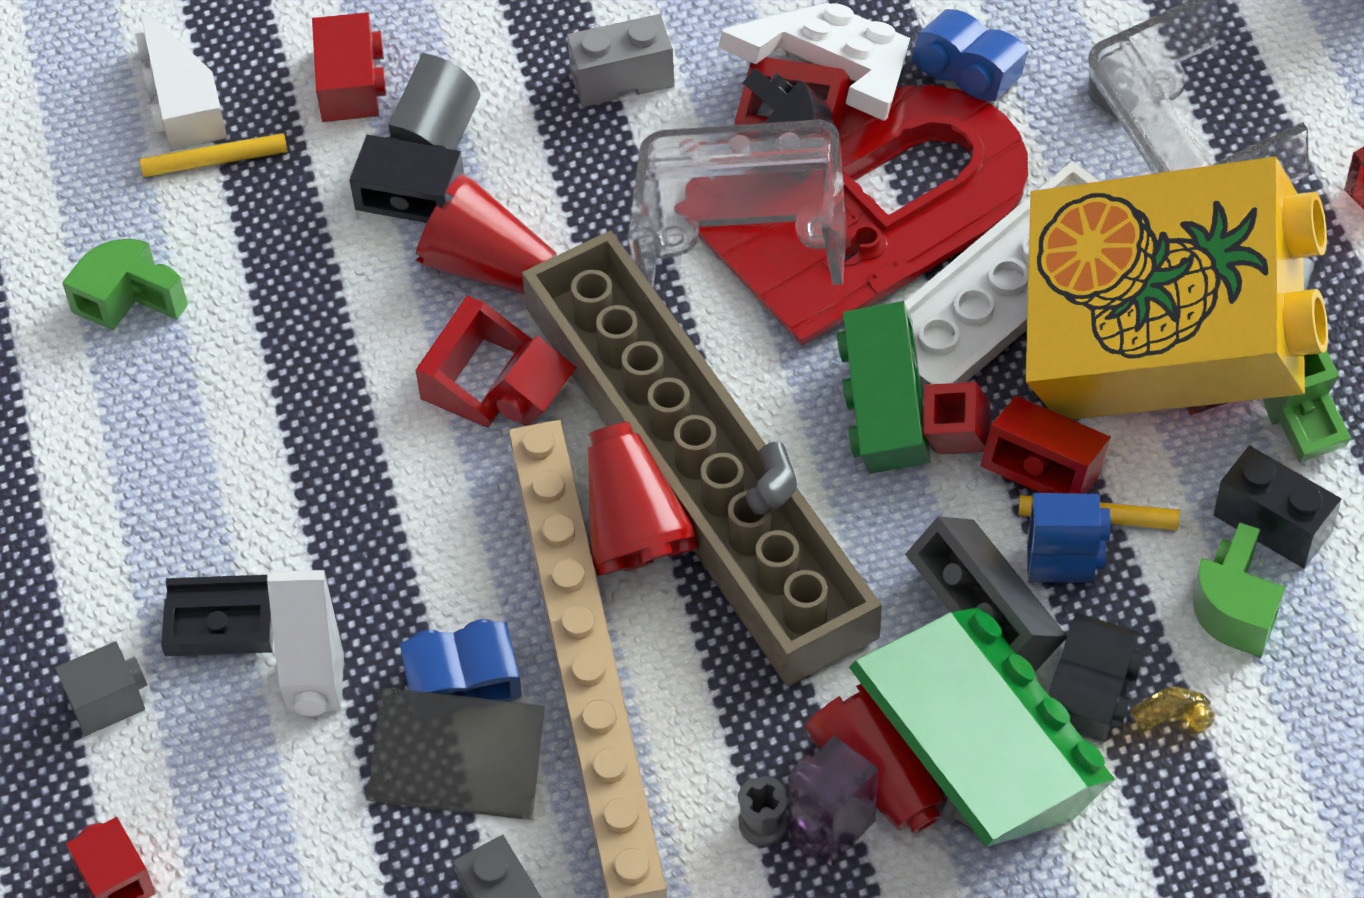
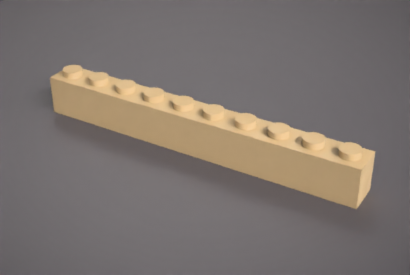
M561 419L509 429L513 464L606 898H667V888Z

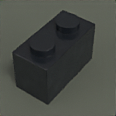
M367 134L349 179L355 210L427 223L436 206L442 208L448 200L451 201L453 199V196L445 193V191L459 175L464 174L461 151L449 149L441 145L430 146L403 141L395 137L385 138Z
M1249 445L1220 481L1213 516L1237 529L1239 522L1260 529L1257 542L1305 569L1332 534L1342 498Z

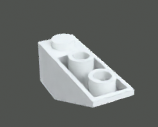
M148 12L140 13L144 32L135 34L141 62L150 60L151 63L150 68L142 70L148 96H158L159 103L150 105L156 133L166 132L170 151L228 139L212 71Z

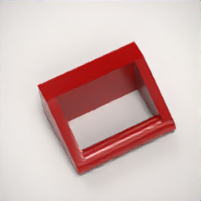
M765 57L757 64L750 62L747 77L754 68L769 79L777 72L793 86L801 80L826 100L833 118V140L849 108V105L845 103L849 87L853 84L844 69ZM745 85L735 118V131L755 134L769 117L756 115L763 100Z
M467 295L415 371L421 400L484 427H489L500 412L496 403L487 395L480 402L456 384L455 381L483 340L514 352L498 376L499 378L517 353L532 338L485 302Z

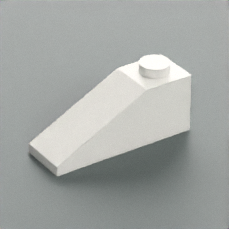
M324 570L268 572L267 584L278 680L286 712H296L304 716H318L327 711H341L344 652Z

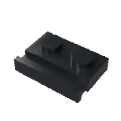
M268 574L166 578L167 594L166 599H164L161 639L164 656L273 652V628L267 584Z

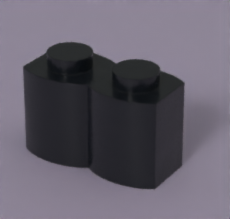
M1076 613L1048 695L1065 707L1070 716V723L1080 735L1106 742L1111 727L1121 729L1131 698L1123 696L1121 693L1126 680L1134 683L1137 682L1146 651L1136 649L1140 632Z

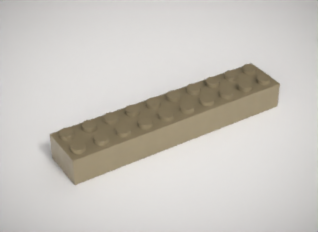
M612 230L523 271L526 309L552 347L577 367L572 376L605 424L610 426L630 422L633 433H639L694 527L698 549L693 550L785 685L788 687L879 639L881 603L796 487L794 494L781 508L777 510L771 509L765 515L756 514L749 507L746 500L747 491L752 487H756L757 481L765 474L759 451L766 444Z

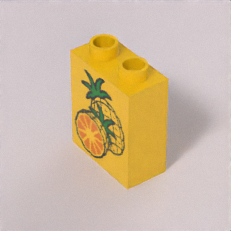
M1276 156L1030 191L1026 383L1049 410L1072 420L1305 394L1304 355L1325 353L1328 345V323L1322 295L1318 289L1304 290L1303 258L1324 255L1326 251V221L1318 193L1298 194Z

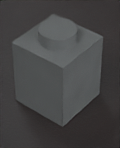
M117 641L55 667L84 737L145 710L139 689L148 686L136 657L133 656L125 660Z

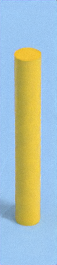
M281 133L140 158V166L144 178L286 153L288 150L285 134Z
M1020 495L1018 516L1030 517L1032 496ZM1100 502V508L1110 509L1111 525L1178 530L1180 509Z

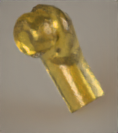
M1174 686L1163 689L1129 709L1143 734L1169 718L1186 721L1193 732L1204 731L1215 721V713L1209 707L1211 701L1203 693Z

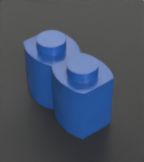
M945 9L919 32L912 62L929 76L940 80L954 81L960 89L975 98L984 101H996L1021 78L1029 49L1021 40L1005 31L986 29L979 20L968 13L955 9Z
M1033 493L1027 536L1028 583H1093L1096 569H1105L1106 541L1110 540L1111 516L1109 508H1100V494Z
M479 619L468 623L464 628L454 633L424 630L414 634L411 639L400 643L404 673L413 715L416 719L443 717L468 707H489L511 702L522 697L520 675L507 622Z

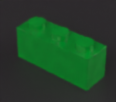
M899 301L843 312L845 331L837 332V343L841 361L843 363L849 362L851 378L843 379V392L848 410L855 409L857 425L851 426L848 429L854 458L862 457L870 474L931 463L929 442L923 435L924 404L913 322L905 302Z

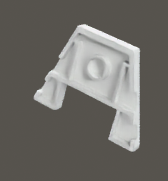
M824 3L725 28L721 32L718 48L754 64H757L780 48L817 65L844 69L849 78L856 81L849 87L845 104L885 121L888 118L910 38L895 32V29L889 24L878 21L871 22L853 14V11L847 6Z

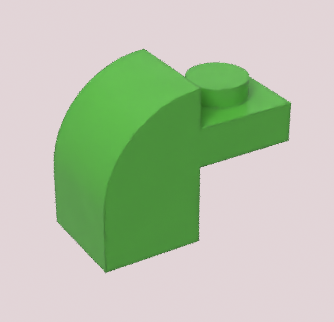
M117 239L96 246L78 261L62 282L72 313L111 330L117 327L135 302L177 320L188 306L180 275L167 265H155L149 243L137 239Z
M1327 350L1321 354L1304 355L1305 394L1263 399L1272 425L1281 424L1299 463L1343 448L1351 440V436L1329 394L1338 380L1339 374Z
M1239 522L1232 542L1222 539L1214 562L1201 558L1193 594V607L1199 623L1214 639L1232 648L1262 658L1279 613L1285 586L1247 574L1254 558L1260 529Z

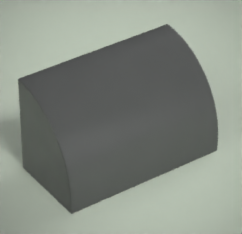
M422 53L388 124L390 137L430 146L441 145L456 150L481 97L476 83L464 70L452 62L438 56Z

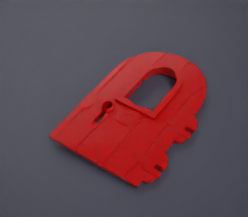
M907 85L896 88L888 118L885 121L849 106L825 156L802 184L779 168L766 155H762L748 164L741 159H728L720 161L710 168L711 174L715 177L714 180L705 172L692 177L687 183L685 190L687 199L675 205V212L803 346L844 321L843 312L867 308L875 302H879L914 281L920 275L975 243L1019 205L1028 182V152L1020 132L1009 118L987 101L975 98L962 90L936 85L918 87ZM928 141L955 142L966 149L971 157L970 163L958 174L956 179L945 181L889 215L870 195L864 193L862 187L855 182L858 178L913 146ZM851 255L850 259L844 261L836 267L833 266L835 263Z

